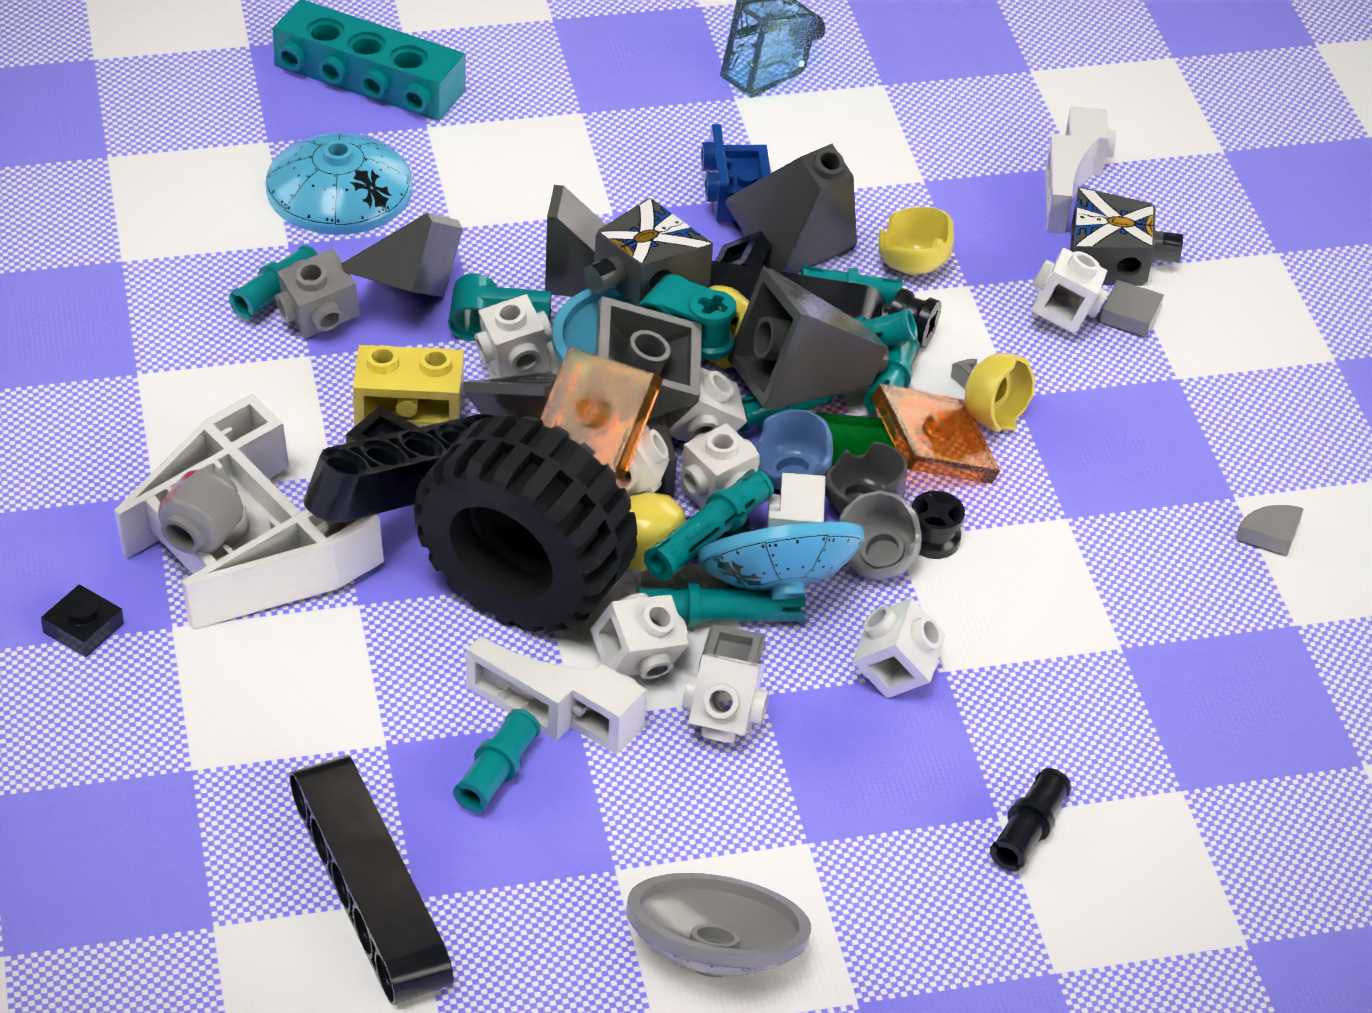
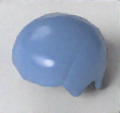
M788 409L770 415L763 422L760 439L758 442H753L757 452L760 454L758 470L763 471L770 478L773 487L779 491L782 473L825 476L826 471L832 465L834 450L829 426L824 418L809 410Z

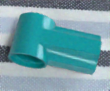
M478 273L463 275L454 284L448 318L449 329L455 336L463 340L475 341L474 334L482 332L478 310L525 294L528 295L536 313L544 311L550 322L552 293L551 291L497 287L496 283L486 275Z

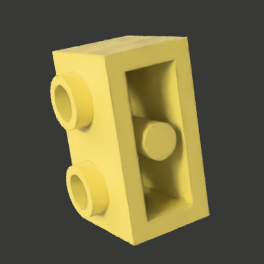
M359 345L353 383L354 426L378 406L387 409L418 427L461 418L464 390V350Z

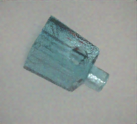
M736 0L720 76L745 95L753 98L801 74L807 67L812 42L822 39L825 35L826 28L822 17L797 0Z

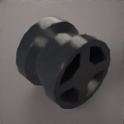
M901 288L895 295L888 315L909 308L916 322L917 339L920 347L926 348L938 325L942 302L932 297L926 300L916 298L913 291Z
M934 490L923 492L914 499L911 505L917 514L921 529L922 543L919 555L929 559L947 558L956 553L960 546V528L964 523L965 507L961 500L950 493Z

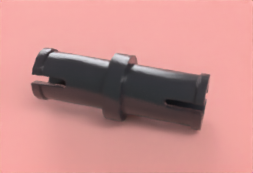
M1054 768L1042 769L1036 775L1035 781L1025 797L1016 799L1007 814L1008 823L997 840L990 846L989 853L991 858L999 867L1007 871H1019L1027 863V858L1037 842L1049 836L1055 826L1054 815L1072 790L1071 782L1064 773Z

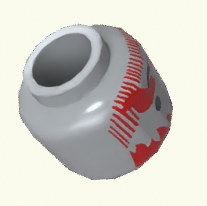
M206 470L188 471L159 505L158 516L165 539L174 548L184 553L194 554L197 551L205 553L214 552L222 545L243 517L244 508L241 498L237 493L238 490L235 483L228 476L220 472Z

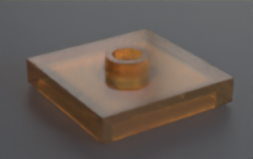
M568 347L540 419L543 420L544 426L551 428L557 425L570 432L569 438L581 445L585 442L596 451L594 457L602 465L608 464L616 473V480L623 482L664 379L655 373Z
M881 383L878 385L871 398L895 448L899 449L907 459L908 470L981 483H993L1001 470L975 419L968 412L965 400Z

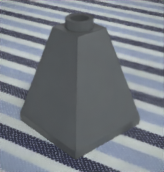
M833 143L800 156L733 194L725 201L726 206L746 236L761 231L772 246L763 262L766 268L797 274L802 271L803 265L813 267L852 250L857 245L854 176Z
M763 267L737 332L734 349L727 359L763 408L775 410L873 385L876 375L882 373L888 364L889 350L887 345L869 327L775 270Z

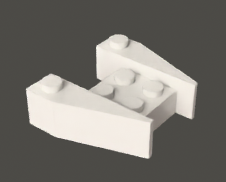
M253 393L207 417L114 510L122 553L127 559L161 541L192 573V575L181 580L188 624L193 630L339 589L384 562L380 518L376 514L347 522L335 523L316 517L307 509L301 512L269 480L289 468L284 424ZM206 470L223 473L235 483L238 490L237 493L243 504L242 520L214 552L205 553L197 551L194 554L181 552L165 539L161 531V522L158 516L159 505L188 471Z

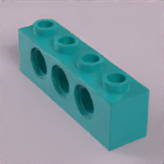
M299 0L272 28L274 66L437 121L444 117L466 91V53L307 0Z

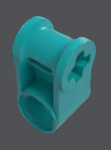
M669 274L665 275L637 305L702 324V359L719 360L727 357L734 349L735 339L730 331V322L736 314V301L726 292L712 290L688 281L680 275Z

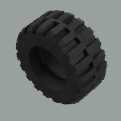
M516 414L494 416V418L478 420L468 429H465L420 481L416 490V501L414 502L415 524L419 525L417 535L421 546L428 548L430 552L428 560L435 570H441L448 578L447 584L457 594L461 591L471 600L470 605L479 611L484 612L487 610L496 615L495 620L508 626L514 623L521 624L522 630L537 632L545 628L546 632L568 629L588 619L630 566L631 560L635 557L637 549L636 535L638 533L635 513L629 512L631 509V499L626 489L619 488L616 484L617 475L608 464L602 465L594 457L596 451L585 442L580 445L569 438L570 432L557 425L549 428L543 425L542 419L530 416L522 417L518 420Z

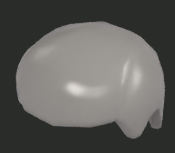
M882 490L862 494L854 499L841 513L840 522L855 523L864 528L865 543L859 552L847 562L850 569L860 577L877 581L904 574L918 558L922 543L919 520L915 510L900 495Z

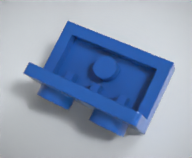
M711 124L710 142L701 143L702 171H710L705 174L706 202H714L717 222H737L726 206L725 201L733 194L769 175L771 169L767 144L724 145L721 124Z

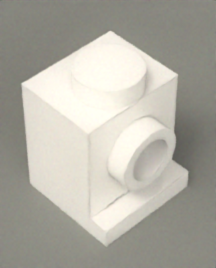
M782 473L780 494H773L769 499L767 528L798 523L824 522L826 476Z

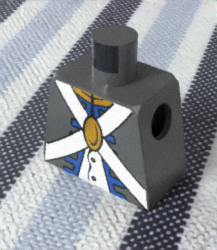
M1078 187L1071 223L1070 251L1086 253L1093 257L1100 267L1108 270L1102 285H1114L1116 280H1120L1136 286H1142L1148 282L1152 260L1179 263L1183 246V234L1156 231V207L1152 203Z
M649 198L598 230L595 236L594 263L585 267L584 279L588 288L594 294L599 295L614 288L635 305H638L665 275H680L688 281L707 287L710 285L713 243L655 200Z

